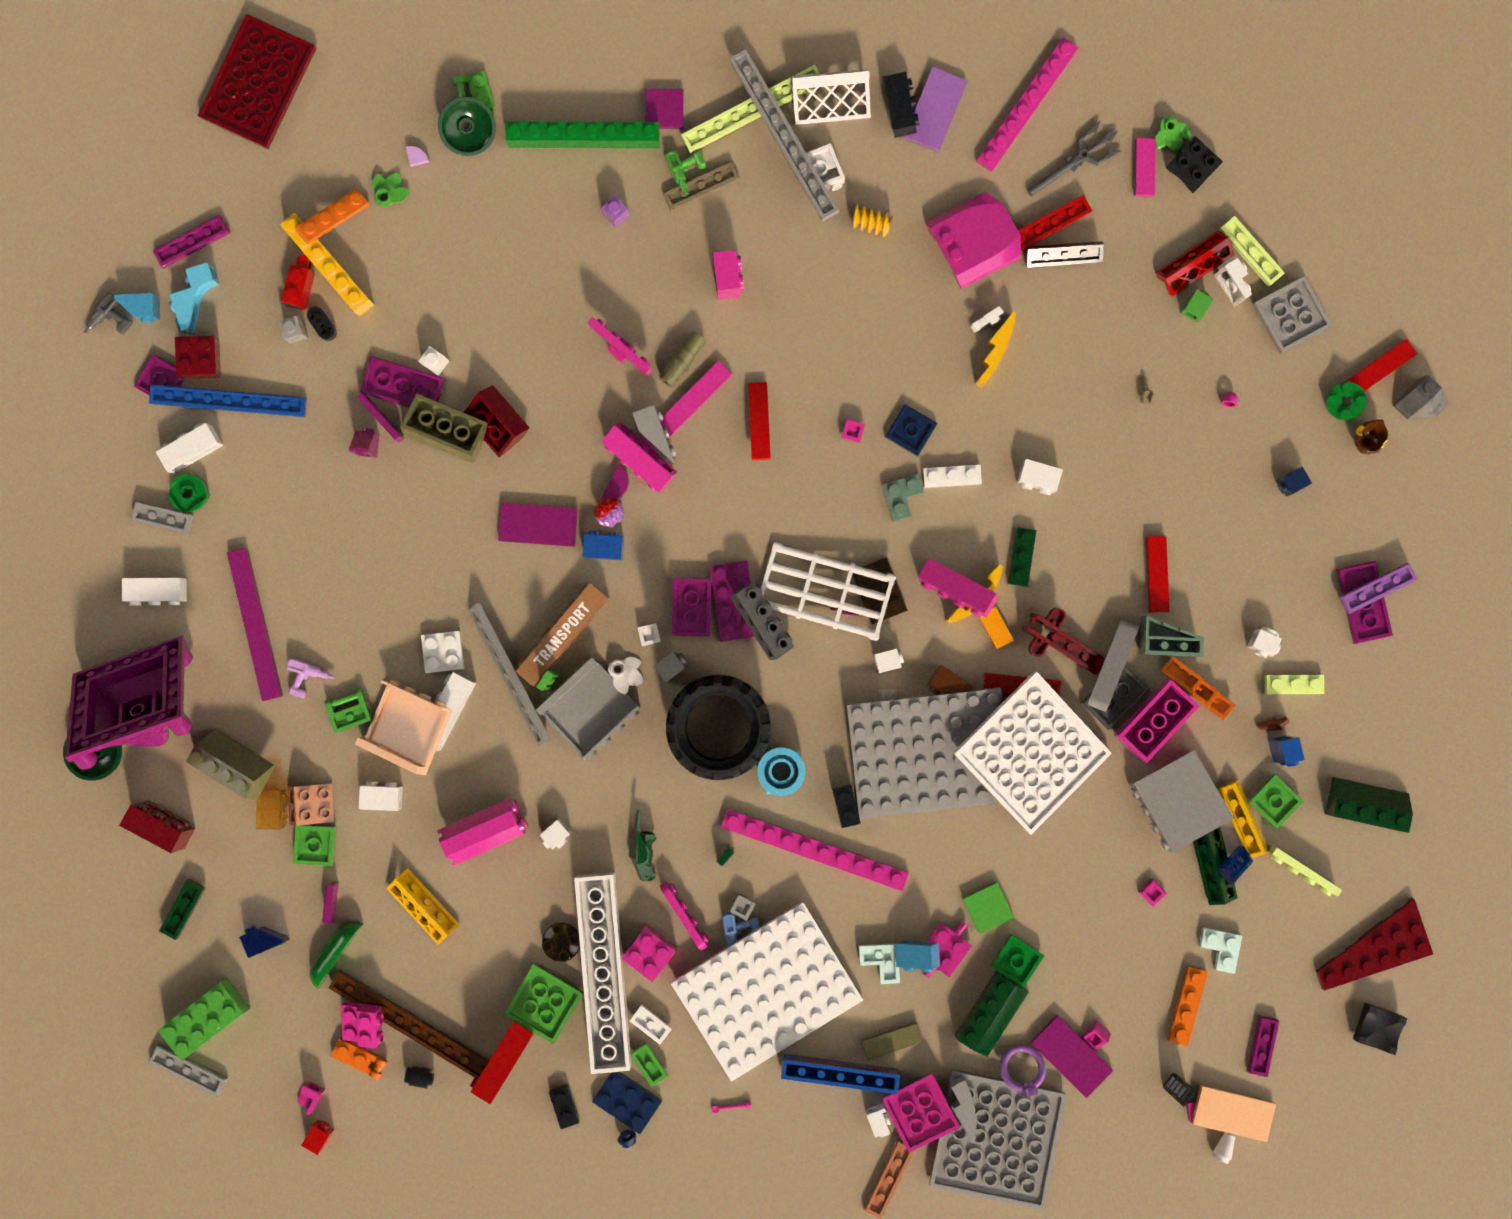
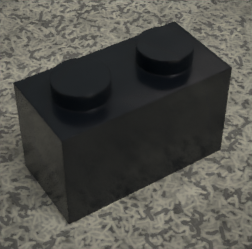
M848 784L832 788L841 827L845 828L861 824L852 786Z

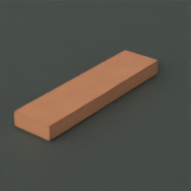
M897 1138L863 1208L864 1211L882 1219L914 1151L908 1152L902 1140Z

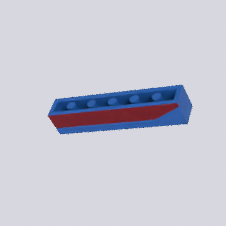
M783 1054L781 1079L898 1094L900 1073L895 1068Z

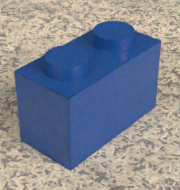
M589 531V534H584V558L623 561L624 537L620 536V533L608 532V535H601L600 531Z
M1285 735L1268 739L1273 762L1280 763L1281 766L1287 765V767L1299 765V761L1305 760L1299 737Z

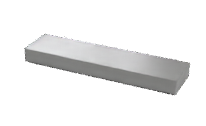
M160 1043L157 1044L148 1062L216 1097L220 1095L228 1079L188 1057L180 1061L172 1049Z

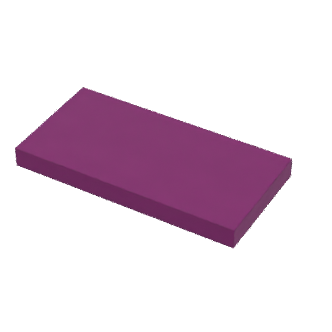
M371 356L360 393L410 408L416 394L438 402L445 379Z
M501 503L498 541L575 547L578 508Z
M1376 561L1336 570L1342 595L1379 577ZM1384 597L1347 614L1353 644L1393 636Z
M1058 1015L1031 1041V1044L1086 1098L1113 1072L1112 1068Z

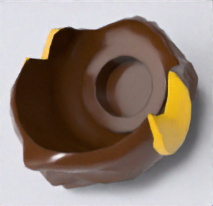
M1372 420L1360 425L1355 431L1354 444L1362 454L1379 453L1384 448L1389 436L1384 420Z

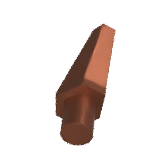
M1284 716L1279 720L1274 718L1258 723L1256 726L1260 730L1282 731V726L1289 723V720Z

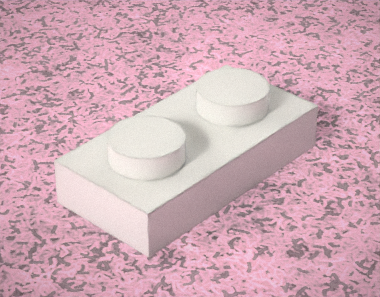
M643 1004L640 1005L629 1020L658 1044H661L672 1030L670 1025Z

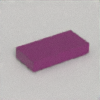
M330 882L326 885L323 923L330 924L335 920L339 882Z

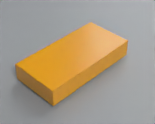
M996 607L992 608L987 618L982 615L979 617L996 649L1014 641Z

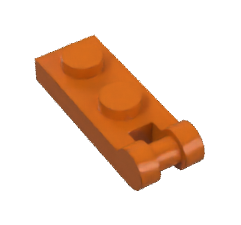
M342 1037L339 1038L331 1054V1057L368 1074L376 1080L380 1079L381 1071L388 1063L387 1059L350 1041L342 1040ZM371 1062L376 1064L375 1068L370 1066Z

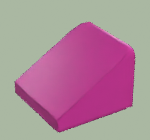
M1097 1021L1081 1037L1095 1051L1109 1042L1111 1034Z

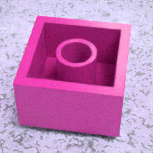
M736 250L713 252L718 299L741 297V291H744L743 275H739V272H742L741 256H737Z
M647 924L625 951L622 959L649 981L653 982L676 953L677 947Z

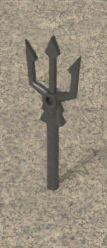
M1099 121L1078 139L1079 152L1074 153L1071 157H1066V164L1030 188L1028 194L1032 197L1070 169L1075 172L1077 167H1081L1084 161L1098 166L1122 152L1123 150H1109V154L1099 160L1090 156V153L1107 141L1112 142L1118 131L1106 133L1105 138L1088 150L1085 149L1083 141L1092 133H1097Z

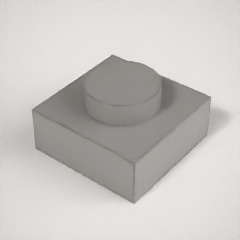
M738 894L730 912L747 921L756 902Z

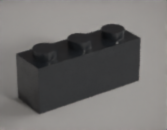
M906 72L884 76L894 137L917 133L916 126L920 124L918 114L913 112L916 102L915 96L910 95V90H913L912 79L907 78Z

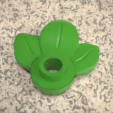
M1173 116L1164 117L1159 125L1160 130L1155 135L1156 148L1161 149L1167 146L1170 151L1178 154L1183 147V139L1191 138L1189 127L1185 123L1178 122ZM1169 122L1172 124L1171 129L1167 127Z
M399 173L391 174L386 179L380 174H376L372 181V187L375 191V202L381 207H388L392 203H400L409 195V189L402 187ZM387 195V200L382 201V196Z

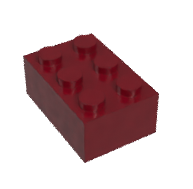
M151 801L131 804L119 824L122 828L169 853L185 849L195 830L194 827L190 826L191 823L189 821L173 817L174 814L172 812L158 809L157 805Z

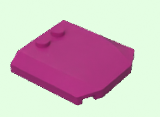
M986 192L926 222L928 231L933 240L937 242L960 289L1021 258V235L1003 203Z

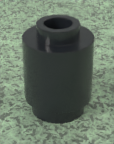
M417 1066L407 1067L404 1083H408L409 1086L427 1089L429 1085L432 1086L435 1074L432 1073V1069Z

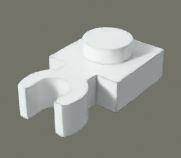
M998 306L983 316V318L974 322L970 327L976 333L988 324L993 326L1001 320L1000 316L1004 312Z

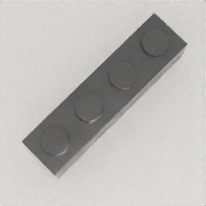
M672 652L654 665V668L665 682H669L688 668L686 666L688 661L682 653Z

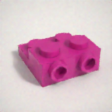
M344 1002L342 1004V1040L358 1042L359 1047L376 1049L384 1040L382 1006Z

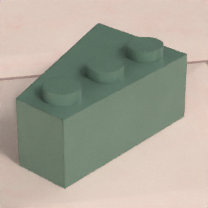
M1141 616L1140 654L1203 657L1204 637L1161 622L1150 616Z

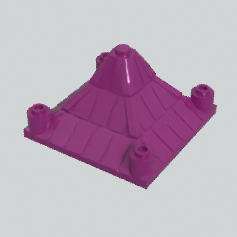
M183 635L73 673L65 758L68 762L74 761L80 769H89L97 761V755L94 751L124 744L146 747L161 746L168 741L169 728L176 736L185 735L190 731L192 722L184 713L183 703L184 667L191 663L193 655L187 648Z

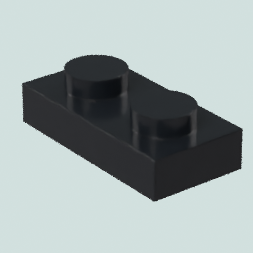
M568 1084L550 1090L549 1095L560 1129L579 1124L580 1120Z

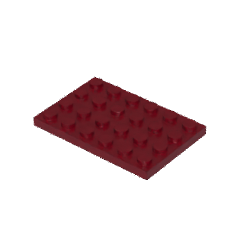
M246 14L197 116L265 149H269L317 47Z

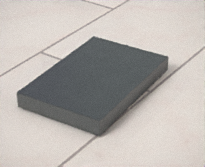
M1124 666L1106 712L1088 706L1092 692L1081 704L1107 730H1110L1149 689Z

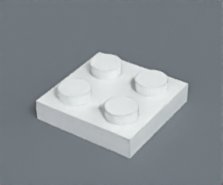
M461 631L421 635L425 673L465 669Z

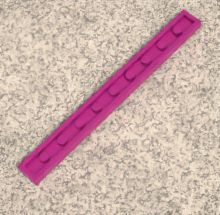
M727 809L721 828L903 891L909 875L908 872L730 809Z

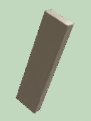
M732 161L687 181L688 195L678 185L663 192V196L672 212L740 180Z

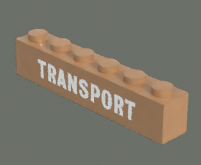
M593 584L583 585L578 592L580 594L576 600L572 599L567 604L566 608L568 610L563 615L560 613L554 620L555 625L552 629H546L541 636L543 638L539 644L535 643L529 650L531 654L526 659L523 657L516 665L518 669L515 672L532 686H536L540 682L545 672L551 669L609 600Z

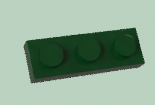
M1016 528L1008 580L1009 585L1028 587L1037 530Z
M187 879L159 932L174 940L179 939L206 887L191 879Z

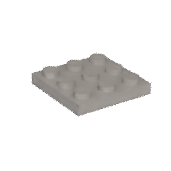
M1305 276L1253 303L1255 310L1280 354L1332 326Z

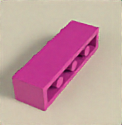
M622 422L615 424L602 440L605 448L610 453H614L619 457L622 464L629 466L638 478L645 480L653 491L659 493L664 490L678 473Z
M930 558L918 576V580L921 583L920 586L924 589L937 591V595L941 598L954 600L953 603L960 608L967 607L971 609L970 612L977 617L982 615L987 618L998 599L995 592Z

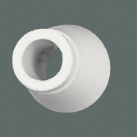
M1224 1133L1213 1150V1158L1228 1164L1229 1160H1232L1235 1137Z

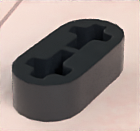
M319 307L310 308L307 312V319L317 334L325 341L333 340L337 335V330L326 313ZM315 312L320 314V323L316 319H313ZM324 325H325V327H327L328 329H331V330L329 331V332H330V335H329V336H327L326 334H324V333H325V330L323 329V326H324Z

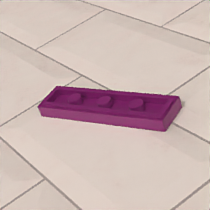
M218 215L154 249L153 253L160 266L164 269L230 234V231L222 216Z

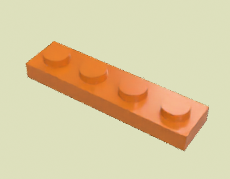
M356 188L297 225L295 231L307 244H310L368 207L369 202Z
M1187 965L1167 1038L1168 1041L1188 1047L1208 971Z

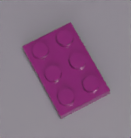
M673 578L672 636L710 637L711 579Z

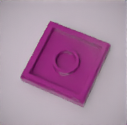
M646 89L645 122H659L660 129H683L684 89Z
M152 354L133 387L150 396V384L180 387L184 379L176 375V366Z

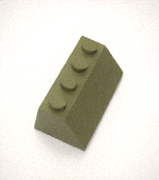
M416 394L400 428L403 435L474 464L482 447L488 423Z
M217 729L196 743L186 760L187 763L244 799L253 800L259 798L276 766Z

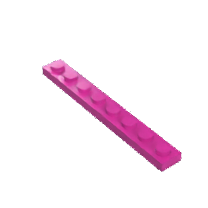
M1065 37L1061 39L976 162L993 172L1077 52L1078 46Z

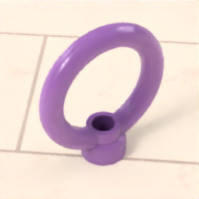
M1025 1044L1011 1046L1003 1053L1000 1059L999 1070L1002 1079L1010 1088L1022 1092L1023 1097H1029L1038 1094L1037 1087L1041 1085L1046 1075V1064L1042 1055L1035 1048ZM1025 1052L1035 1058L1038 1064V1074L1033 1081L1020 1084L1009 1076L1007 1063L1015 1053Z

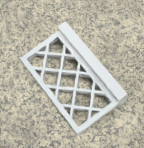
M868 69L791 76L795 125L871 118ZM857 83H865V91L859 97L852 89ZM838 85H844L848 89L842 98L833 92ZM824 86L829 92L821 100L814 92L819 87ZM805 88L810 92L803 102L797 97V89ZM850 92L858 98L851 107L843 101ZM831 93L839 100L832 109L824 103ZM812 95L820 101L814 110L805 104ZM860 101L866 105V113L858 114L853 110ZM841 102L849 109L843 116H839L835 112V109ZM822 104L830 110L826 117H819L816 114V111ZM803 106L811 112L807 119H799L798 112Z

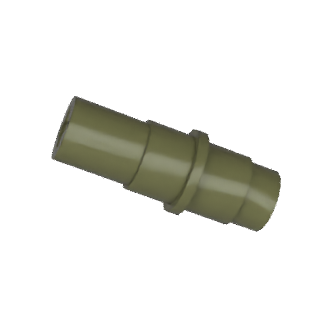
M692 332L676 353L670 356V361L663 369L659 379L672 388L682 375L688 372V367L706 343L705 339L699 334Z

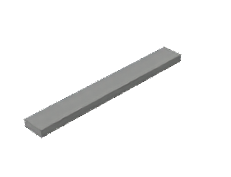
M481 604L474 605L469 609V613L537 745L549 741L550 737Z

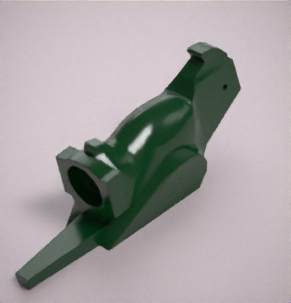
M637 809L634 829L632 828L629 858L634 864L639 879L651 881L657 874L651 868L653 857L652 843L656 841V836L653 832L640 831L641 810Z

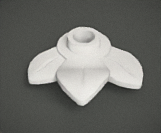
M627 657L623 661L614 660L609 664L608 672L613 677V686L620 693L627 694L629 686H638L644 683L642 675L637 670L641 664L639 659ZM615 667H620V668H621V672H619V673L615 672V671H614V668H615Z

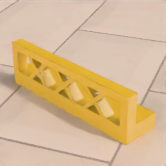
M406 869L386 888L438 945L460 925L409 869ZM435 930H437V931L442 935V937H440V936L435 932Z

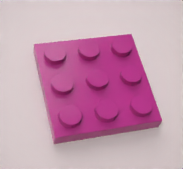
M934 1072L898 1089V1094H888L882 1097V1101L909 1153L961 1128Z

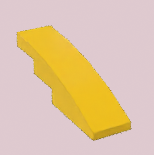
M1014 311L987 344L993 350L981 364L987 370L976 382V385L980 388L985 385L1006 350L1016 318Z

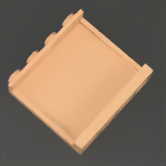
M390 679L389 682L381 680V683L387 686L366 737H358L355 745L415 774L426 775L452 710L447 708V704L442 701H432L429 695L424 693L416 694V689L408 686H405V688L401 687V683L396 680Z

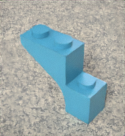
M208 262L185 269L187 274L185 279L191 288L169 295L171 310L177 317L175 320L176 326L187 335L195 331L202 296L210 288L219 285L214 267Z

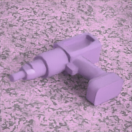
M294 657L290 658L287 662V669L297 672L288 694L300 698H305L306 691L300 688L303 679L307 680L308 676L331 679L335 677L327 671L321 670L318 666Z

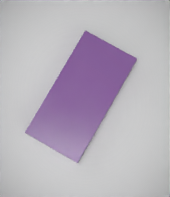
M932 67L914 111V114H918L920 124L916 126L917 133L906 135L904 138L939 152L967 80Z

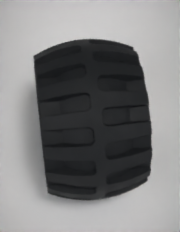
M727 675L705 676L689 683L674 698L666 718V737L670 750L676 760L692 774L709 780L732 779L749 771L764 755L771 735L770 715L762 697L746 682ZM711 695H725L737 700L746 709L750 718L751 732L749 740L743 749L732 757L723 759L706 757L698 752L688 739L686 725L690 711L697 702Z

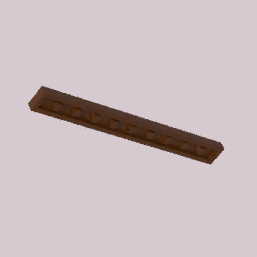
M341 970L337 972L328 987L350 1002L382 1006L384 1023L472 1077H479L489 1062Z

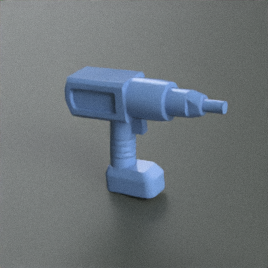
M729 911L722 914L728 946L738 941L737 934H742L741 930L752 927L753 932L759 928L758 917L735 924L733 913Z

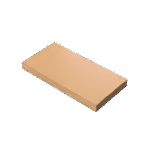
M1200 1085L1192 1124L1267 1142L1276 1104Z

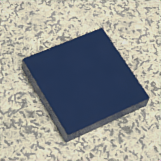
M905 404L885 438L918 457L938 423Z

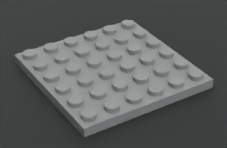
M951 1069L949 1082L963 1075L970 1089L976 1112V1142L971 1143L951 1104L958 1099L949 1083L946 1098L961 1128L938 1138L929 1186L1044 1210L1066 1093L1037 1087L1038 1094L1023 1097L1022 1092L1010 1088L1002 1079Z

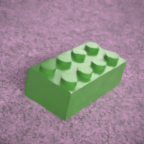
M226 978L166 1023L158 1032L180 1061H182L251 1008L230 980Z

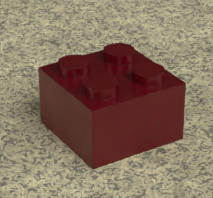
M215 336L175 337L176 375L179 378H221L219 339Z

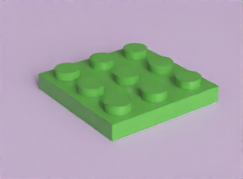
M534 963L504 1015L554 1044L584 992Z

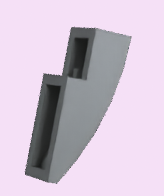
M962 1075L949 1082L958 1099L951 1104L973 1144L976 1142V1112L970 1089Z

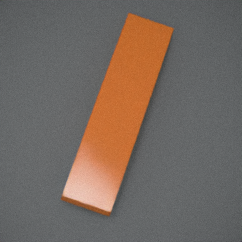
M1173 656L1161 670L1166 677L1223 721L1236 706V704L1220 694V691L1204 681V678Z

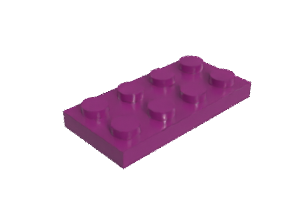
M748 561L710 566L721 642L755 637L730 598L731 594L744 585L751 583Z

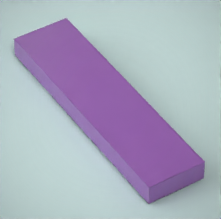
M1405 563L1339 596V599L1346 613L1350 614L1418 579L1410 563Z

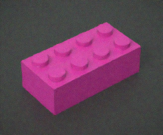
M1165 679L1119 728L1114 736L1140 761L1147 763L1200 706L1172 680Z

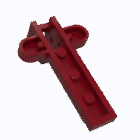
M1052 608L1046 618L1035 613L1029 615L1031 617L1029 623L1021 629L1033 637L1028 646V651L1031 655L1042 656L1048 646H1051L1093 675H1097L1105 658L1060 629L1066 618L1064 610ZM1035 621L1051 629L1046 638L1032 629Z

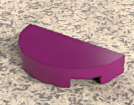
M619 464L601 499L606 497L618 499L627 491L629 486L628 474Z

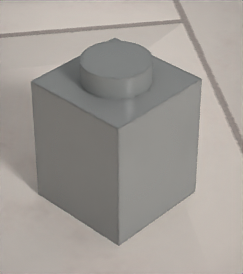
M297 315L278 321L283 339L291 344L308 339L304 322Z

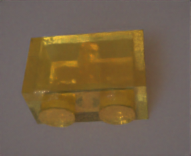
M286 789L262 790L256 803V829L280 830L285 828L288 821L287 813H285V806L288 804Z

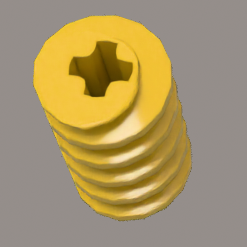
M857 204L852 219L853 229H856L860 224L861 231L867 226L868 233H871L874 228L875 235L882 231V236L885 237L889 232L893 215L888 219V212H885L881 217L880 210L874 215L873 208L866 212V206L859 210V205Z

